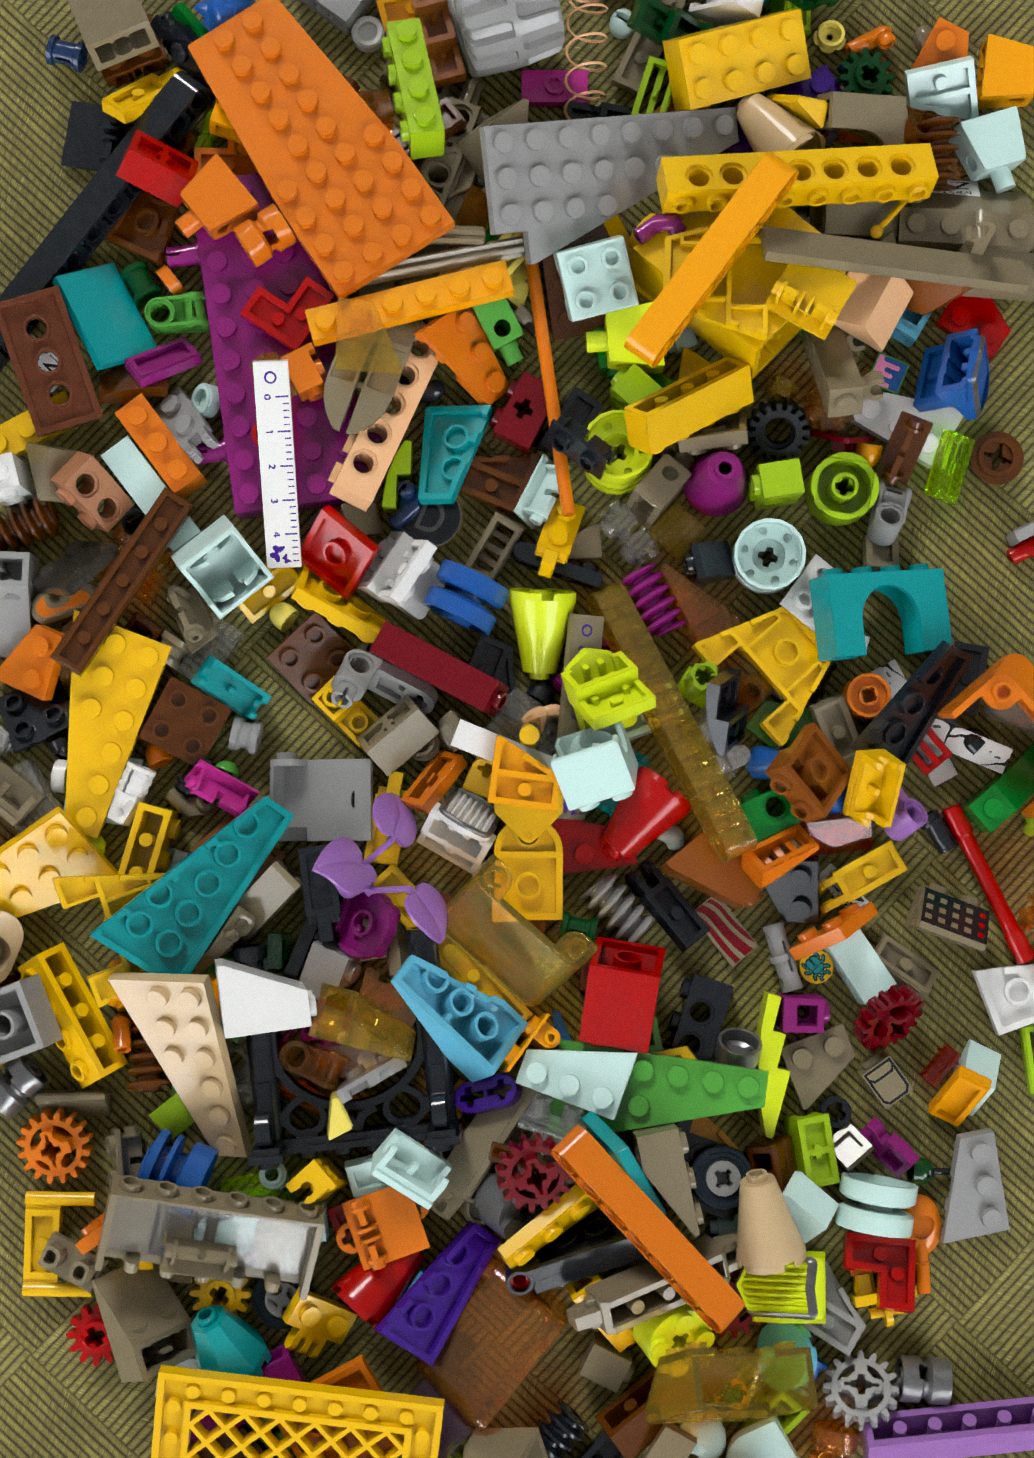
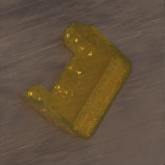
M794 1341L774 1343V1347L756 1348L754 1353H746V1347H734L725 1349V1353L717 1354V1348L707 1347V1342L686 1343L685 1347L666 1349V1356H662L658 1360L646 1402V1423L746 1422L764 1420L817 1408L818 1401L810 1347L796 1348Z

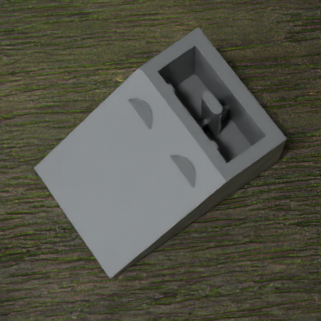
M0 551V657L7 658L36 625V620L31 615V604L38 595L40 558L30 552Z

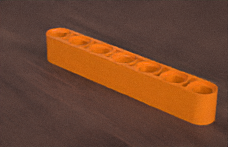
M575 1125L551 1150L553 1158L710 1328L721 1334L745 1307L744 1301L594 1137L583 1127Z

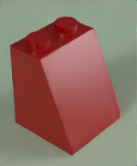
M597 937L589 965L578 1041L587 1042L593 1047L609 1046L620 1048L625 1052L648 1054L666 948Z

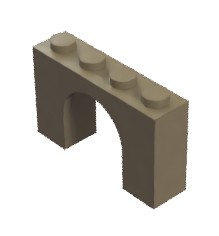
M837 91L818 94L817 99L827 101L826 103L829 104L823 128L815 129L849 132L859 136L867 146L905 144L904 128L908 119L907 97ZM900 200L885 203L859 202L851 205L841 203L811 206L810 225L821 234L872 238L870 235L871 227L879 225ZM899 213L883 229V234L893 231L894 236L897 237Z

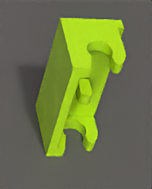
M807 1112L805 1116H783L786 1135L792 1136L797 1170L806 1175L818 1187L840 1183L829 1114Z

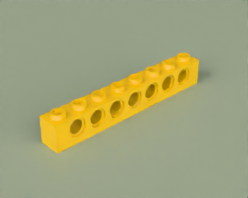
M930 143L770 151L799 171L796 181L779 203L778 208L929 199L939 178ZM767 152L661 157L656 182L662 214L722 211Z

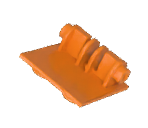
M389 1186L341 1203L364 1271L371 1268L373 1271L384 1268L388 1262L430 1248L415 1201Z

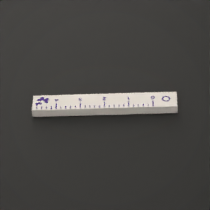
M289 359L253 361L267 568L302 567Z

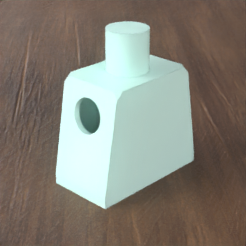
M1014 106L960 122L954 128L960 131V136L950 138V142L959 145V149L955 150V153L970 180L976 182L991 177L997 194L1014 188L1016 184L1011 171L1026 159V150L1017 107Z

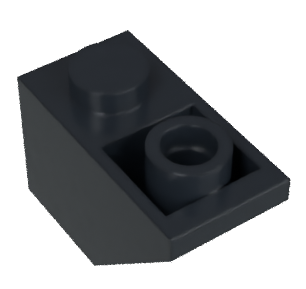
M728 541L691 544L686 555H684V560H682L685 579H691L693 587L733 579L735 575Z

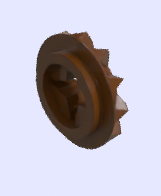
M993 431L982 435L976 440L970 450L969 465L972 466L975 477L982 479L986 484L1003 485L1013 480L1023 467L1024 454L1021 445L1013 436L1005 432ZM1000 446L999 458L1003 459L1006 463H999L991 470L992 460L985 455H992Z

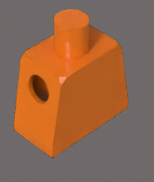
M216 153L181 191L180 196L189 211L177 219L175 224L187 239L203 227L213 240H218L232 232L234 227L245 220L256 219L257 213L261 210L258 202Z

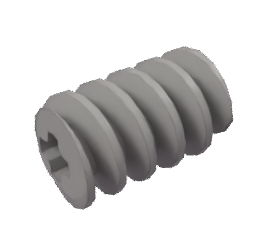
M615 873L603 876L584 892L579 899L591 896L587 908L589 910L598 906L601 908L596 918L598 920L605 917L610 918L605 928L607 930L615 927L619 928L614 937L615 939L619 940L627 937L628 942H636L649 929L653 916L649 914L640 917L644 910L643 904L631 907L635 899L634 894L622 897L626 885L613 886L617 878Z

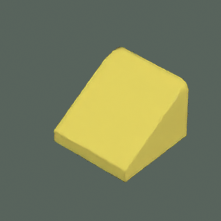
M335 1091L330 1093L327 1136L329 1140H332L353 1127L345 1106L341 1103Z

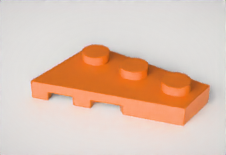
M471 307L439 315L414 333L420 342H426L435 352L433 356L441 364L445 363L456 374V380L479 405H491L507 393L510 384Z

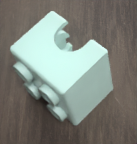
M616 235L558 250L553 253L570 321L575 322L639 305L624 236Z
M225 515L221 516L170 556L179 570L192 583L220 620L274 578Z
M622 721L596 731L591 727L557 738L555 748L559 757H557V754L552 756L551 766L569 810L579 808L582 812L596 808L600 801L612 798L614 801H620L632 795V791L635 790L638 762Z

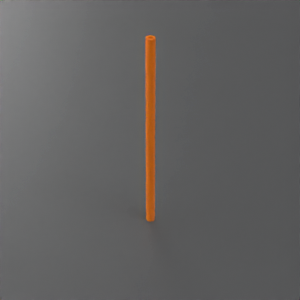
M524 256L550 428L551 421L553 419L557 421L561 416L539 262L526 265V258ZM552 447L562 516H573L576 513L568 458L564 453H560Z

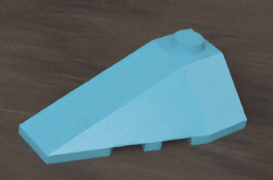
M413 954L406 959L390 981L446 1058L471 1082L495 1074L528 1024L505 1000L495 995H486L476 990L477 986L469 982L462 983L450 977L447 971Z

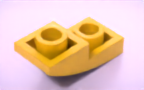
M334 675L311 699L363 750L356 738L379 718L361 700L353 702L349 708L344 709L340 708L343 702L340 699L336 706L331 700L333 693L331 683L335 677Z

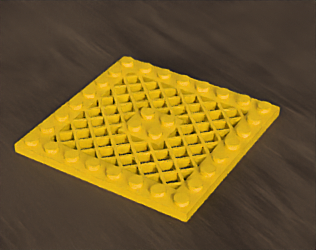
M161 1365L157 1380L151 1458H200L197 1452L205 1446L215 1456L214 1458H232L240 1451L247 1458H273L275 1455L279 1458H294L286 1448L295 1441L305 1451L296 1458H326L321 1452L330 1446L340 1455L338 1458H357L358 1455L366 1450L374 1458H397L401 1454L402 1458H438L445 1399ZM224 1413H230L233 1415L227 1418ZM208 1414L218 1424L209 1432L199 1422ZM259 1417L268 1418V1419H267L266 1421L262 1422ZM243 1419L253 1428L245 1436L234 1426ZM294 1421L304 1423L298 1427ZM279 1423L289 1433L280 1440L270 1431ZM330 1426H337L338 1428L333 1431ZM313 1428H316L324 1437L315 1445L305 1435ZM365 1430H370L374 1432L368 1435ZM192 1431L199 1439L190 1445ZM352 1432L360 1442L349 1449L341 1438ZM223 1433H226L234 1442L227 1449H224L216 1441V1438ZM385 1436L395 1445L386 1453L376 1444ZM259 1437L269 1446L261 1454L251 1445Z

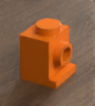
M311 342L280 357L281 360L289 359L290 379L302 402L307 399L313 402L323 398L325 385L323 379L327 377L320 359L312 360L318 356Z

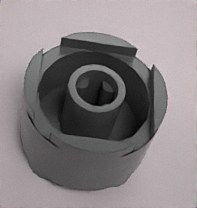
M491 1171L482 1180L477 1190L475 1206L479 1210L480 1219L507 1241L544 1211V1209L541 1207V1204H536L534 1212H529L526 1203L520 1209H516L513 1199L506 1201L502 1193L504 1189H499L496 1179L501 1176ZM531 1171L535 1182H537L538 1179L536 1173ZM552 1199L547 1201L548 1206L554 1202Z

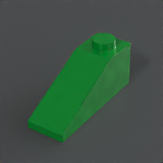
M1034 743L1006 766L1003 774L998 773L961 805L965 815L981 833H991L1034 793Z

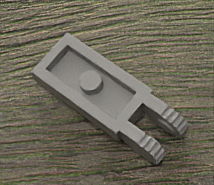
M179 386L155 408V411L176 438L180 447L185 450L195 463L199 464L204 460L201 452L196 448L202 441L213 450L219 446L218 441L212 434V428L189 396Z

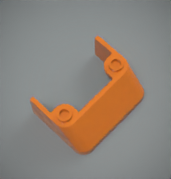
M1017 653L1001 657L941 709L937 715L940 719H956L981 697L988 706L997 710L1008 709L1017 703L1034 723V665L1025 656ZM1034 801L1021 811L1025 818L1034 819Z

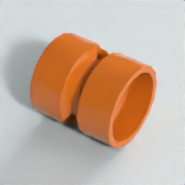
M274 203L258 212L257 220L247 219L232 229L255 267L273 258V251L275 249L282 252L297 242L292 230ZM270 230L271 234L265 238L263 232Z
M873 673L861 674L847 681L840 691L845 698L852 719L867 720L876 717L891 700V689L887 681Z

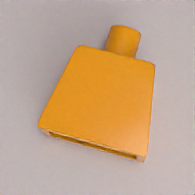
M994 34L987 35L980 47L976 82L978 109L1024 107L1030 103L1034 97V46Z

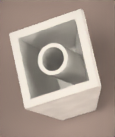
M214 959L225 1039L312 1026L311 1017L317 1016L315 995H312V990L306 989L303 982L226 959Z

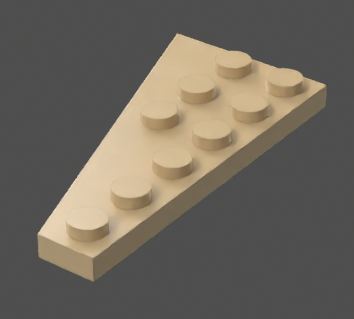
M113 972L108 981L210 1147L219 1150L218 1156L247 1158L252 1146L210 976L201 974Z

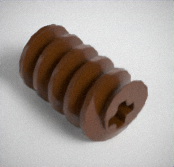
M939 116L928 118L917 124V129L925 134L918 136L916 142L917 144H931L939 175L933 191H952L957 189V187L947 184V180L958 176V173L948 170V166L958 163V159L950 157L949 152L959 149V145L951 143L950 138L960 136V131L952 129L951 125L961 122V118Z
M34 498L32 499L33 509L31 510L23 502L19 503L20 514H16L11 507H7V518L3 519L0 515V551H8V545L13 550L20 549L21 541L26 546L32 545L34 541L33 535L38 541H44L46 539V531L52 537L58 536L60 520L54 502L45 501L46 505L42 506Z
M137 1026L132 1027L131 1034L139 1036L140 1039L131 1041V1048L138 1050L139 1053L130 1055L128 1060L137 1064L138 1067L129 1069L127 1074L136 1078L137 1081L127 1084L126 1088L135 1092H167L162 1090L161 1086L171 1083L170 1080L162 1075L164 1070Z

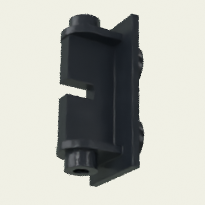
M561 415L557 421L553 419L546 441L556 451L564 453L575 461L583 471L591 473L600 480L606 464L610 466L617 458V454L613 452L614 447L607 444L597 435H594L586 442L584 438L589 434V430L571 416Z

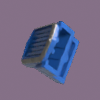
M977 328L948 334L945 344L925 348L913 407L919 412L954 406L967 420L980 417L989 391V364L986 339L983 335H978L979 330Z

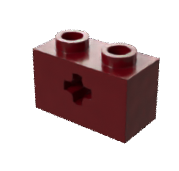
M524 371L520 380L514 378L506 393V396L510 399L504 409L500 407L497 409L490 425L494 427L493 438L529 456L548 420L542 380ZM557 388L558 398H559V396H560V389ZM526 406L529 408V415L525 414L521 419L518 417V410H523Z

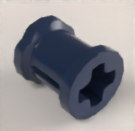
M52 34L46 47L45 58L47 64L55 65L58 63L73 67L76 72L80 73L84 70L88 56L85 43L81 41L78 44L61 40L59 35Z

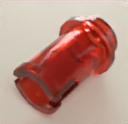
M947 1043L942 1048L940 1046L936 1048L939 1050L937 1054L919 1072V1075L935 1088L938 1087V1084L954 1065H960L958 1060L962 1056Z

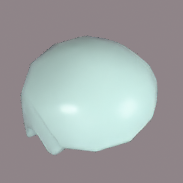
M696 1407L675 1424L697 1437V1444L691 1454L697 1455L698 1458H718L726 1447V1431L720 1419L706 1409Z

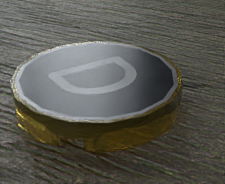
M456 498L454 504L421 505L419 514L400 531L405 532L414 540H428L437 547L436 550L444 548L453 543L462 531L464 521L462 504Z

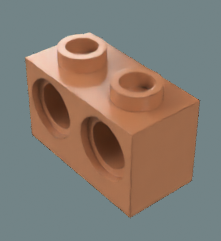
M77 451L50 479L58 488L55 492L56 495L66 505H73L80 513L77 518L90 530L95 528L108 533L135 505L95 457L90 454ZM80 475H82V476H83V484H82V486L77 490V488H76V481H77V478H78ZM103 499L104 509L98 513V504Z

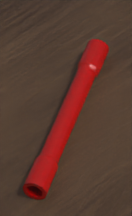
M960 803L942 810L941 813L945 815L944 819L953 837L958 841L1003 931L1004 939L1017 965L1034 959V951L1023 929L1018 925L973 835V829Z

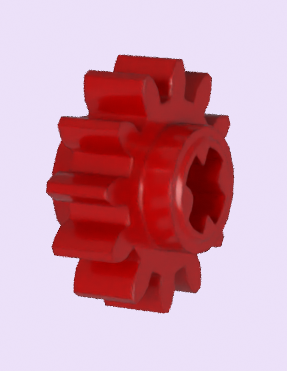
M98 1303L95 1305L94 1311H92L88 1304H85L81 1308V1315L76 1314L70 1319L71 1324L77 1328H72L66 1333V1337L76 1339V1342L69 1350L70 1352H75L80 1349L83 1352L80 1356L81 1363L89 1356L93 1357L95 1367L101 1363L103 1356H105L109 1363H112L114 1355ZM94 1329L96 1331L102 1330L105 1335L103 1337L101 1335L95 1337L92 1332Z

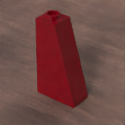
M387 621L384 622L369 650L392 665L493 718L496 712L501 711L507 702V692L510 687Z

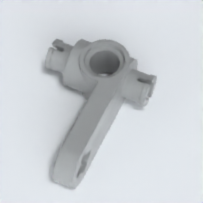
M361 643L357 649L346 653L331 683L333 689L331 700L337 706L340 699H342L343 702L340 708L344 709L349 708L353 702L359 701L367 689L396 704L408 695L424 714L430 713L438 700V693L432 685L378 658L377 655L370 651L367 652L368 643ZM417 695L422 696L423 699H422V700L418 699V698H417Z

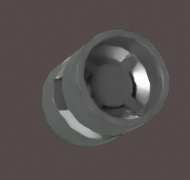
M738 1027L726 1028L718 1035L713 1062L757 1069L762 1050V1041L758 1035L750 1030Z
M28 1055L8 1061L4 1065L5 1072H0V1113L9 1118H12L27 1105V1097L34 1098L49 1085V1080L44 1071Z
M899 1354L895 1365L897 1376L895 1386L899 1387V1397H896L899 1402L919 1403L924 1398L928 1404L949 1405L953 1389V1373L950 1360L948 1358L928 1357L923 1362L919 1356Z

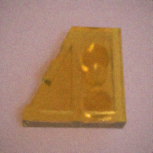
M338 298L335 370L402 374V367L373 300Z

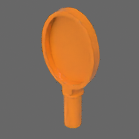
M918 1193L916 1205L902 1209L914 1217L912 1236L904 1239L916 1240L917 1293L930 1294L929 1253L936 1248L939 1242L941 1217L933 1200L924 1194Z

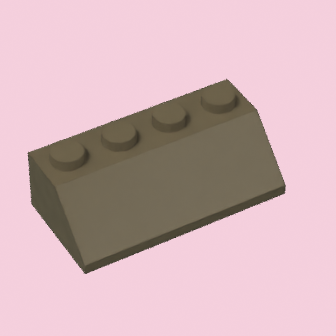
M979 190L980 196L931 193L929 199H925L919 204L907 203L899 212L898 232L895 240L896 244L957 252L966 241V227L971 225L980 227L975 223V211L985 209L991 210L996 214L997 226L986 250L1029 253L1034 248V211L1027 193L1003 192L997 194L996 191Z

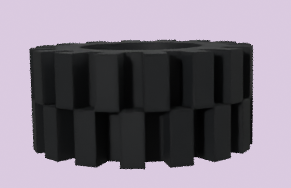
M771 397L767 403H764V401L758 403L759 408L757 410L754 408L751 412V418H748L749 443L755 449V453L758 456L763 455L764 460L769 462L771 458L775 459L776 462L781 461L782 458H787V460L793 459L792 455L795 453L799 455L802 452V446L807 445V436L810 435L808 420L802 407L799 408L794 400H791V402L787 401V397H781L780 400H775V397ZM783 418L791 424V432L786 439L773 441L766 436L765 427L772 419Z

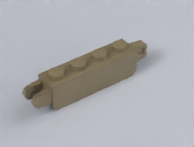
M524 1056L518 1065L514 1064L509 1072L502 1074H507L517 1079ZM503 1082V1088L493 1091V1095L498 1094L506 1099V1092L511 1091V1086ZM521 1085L522 1095L515 1105L475 1115L471 1123L463 1128L460 1144H456L452 1152L444 1157V1159L452 1163V1169L445 1177L449 1180V1183L433 1202L430 1209L438 1216L449 1220L465 1201L475 1203L476 1193L482 1180L491 1171L495 1174V1165L500 1164L488 1160L492 1142L509 1145L508 1142L512 1141L518 1145L521 1141V1135L527 1132L550 1097L549 1095Z
M726 1233V1235H721L714 1239L706 1235L690 1242L729 1284L731 1280L730 1273L739 1268L737 1266L736 1252L731 1253V1251L737 1248V1233ZM647 1260L585 1287L586 1297L583 1298L584 1301L567 1309L566 1313L569 1324L577 1332L588 1328H601L606 1334H618L682 1306L686 1302Z

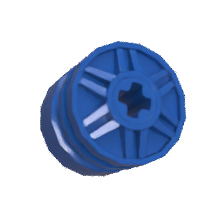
M163 1128L157 1139L148 1148L141 1163L138 1178L170 1181L178 1186L191 1188L196 1186L206 1187L216 1164L219 1150L197 1141L187 1155L183 1153L186 1137L179 1135L172 1148H170L169 1145L173 1132ZM171 1206L170 1211L191 1219L196 1210Z

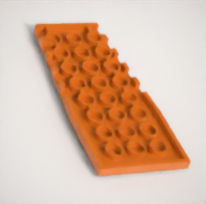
M259 0L188 45L190 55L194 58L207 85L211 88L219 106L231 123L236 136L244 146L278 210L340 301L455 228V221L397 139L279 0Z

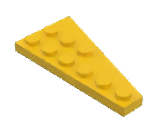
M58 806L0 846V911H6L17 918L60 903L52 881L54 877L118 874V871Z

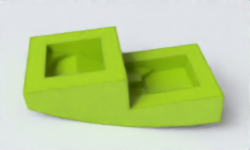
M405 440L388 471L382 503L384 513H395L398 510L397 487L399 480L412 481V441Z

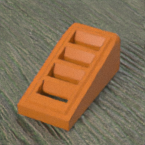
M798 823L743 850L741 867L761 889L818 851L819 844ZM794 839L801 847L797 849L791 840ZM783 847L788 854H785L780 848ZM771 855L775 860L772 861L768 856Z

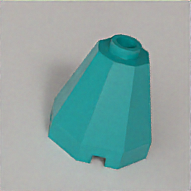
M210 1305L202 1308L191 1323L198 1369L262 1377L264 1372L261 1366L264 1361L269 1364L272 1355L258 1329L222 1305Z

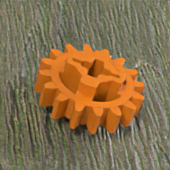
M59 1107L55 1114L52 1113L50 1108H45L41 1116L37 1113L33 1114L29 1119L30 1123L26 1122L21 1128L20 1132L23 1135L20 1136L16 1144L24 1148L17 1156L21 1159L27 1158L28 1162L24 1169L26 1171L34 1168L36 1170L35 1179L40 1178L44 1174L47 1175V1183L49 1184L54 1181L56 1176L59 1177L61 1183H65L70 1175L76 1178L82 1171L81 1168H85L91 1159L88 1156L93 1152L94 1146L87 1144V1142L93 1137V1132L84 1133L83 1128L87 1122L84 1120L77 1123L75 1121L77 1115L75 1111L69 1116H65L63 1107ZM41 1129L40 1139L35 1142V1135ZM73 1149H76V1156L70 1162L71 1152Z

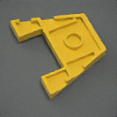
M770 216L763 226L770 227ZM708 225L665 237L663 289L709 229ZM763 226L749 244H761L760 233ZM731 267L694 318L760 340H767L768 305L731 303Z
M784 607L700 640L691 647L704 662L709 661L716 666L735 649L739 648L782 697L784 702L759 724L778 747L783 746L787 742L795 723L800 719L804 707L812 693L815 692L831 661L819 662L816 633Z
M164 873L57 876L52 878L63 910L99 897L107 920L163 876ZM119 954L121 964L87 976L97 1007H103L116 995L108 981L113 972L144 973L145 970Z

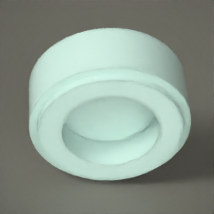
M208 383L199 384L191 397V401L204 418L214 417L220 408L218 387Z

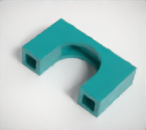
M928 563L910 565L908 570H901L900 565H889L880 567L879 572H872L871 566L853 568L851 573H843L842 568H831L822 570L821 577L809 580L819 662L849 660L867 655L863 626V607L872 591L886 595L896 606L901 619L905 655L931 654L942 640L952 644L943 568L929 569Z

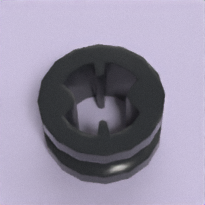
M828 1095L820 1102L819 1113H828L830 1117L831 1114L826 1111L829 1104L835 1106L834 1102H839V1108L843 1111V1115L840 1118L835 1116V1120H830L831 1127L838 1128L846 1125L851 1118V1106L841 1096Z

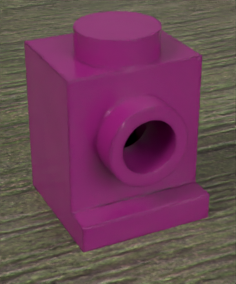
M778 992L782 999L777 1014L776 1026L782 1032L824 1033V1023H828L830 1018L829 1003L825 1002L824 997L820 994ZM801 1005H806L807 1012L802 1016L797 1015V1008Z

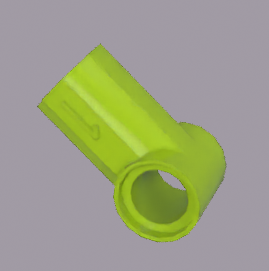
M709 661L701 664L695 663L693 667L689 666L674 688V691L702 709L706 704L707 682L718 675V667Z

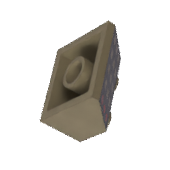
M930 883L928 888L918 886L905 925L969 949L985 951L990 911L980 908L981 901L966 895H962L960 900L948 896L949 889L934 883Z

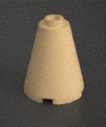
M760 93L750 94L742 98L738 103L737 121L754 152L825 149L826 140L818 130Z
M765 1169L750 1170L740 1180L736 1248L737 1266L740 1269L742 1265L745 1266L746 1273L752 1275L786 1272L785 1265L795 1262L796 1268L807 1258L806 1246L775 1176L767 1173Z

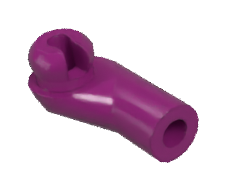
M677 213L656 214L633 230V235L643 245L660 232L668 231L670 236L685 232L687 227L682 222L684 218Z

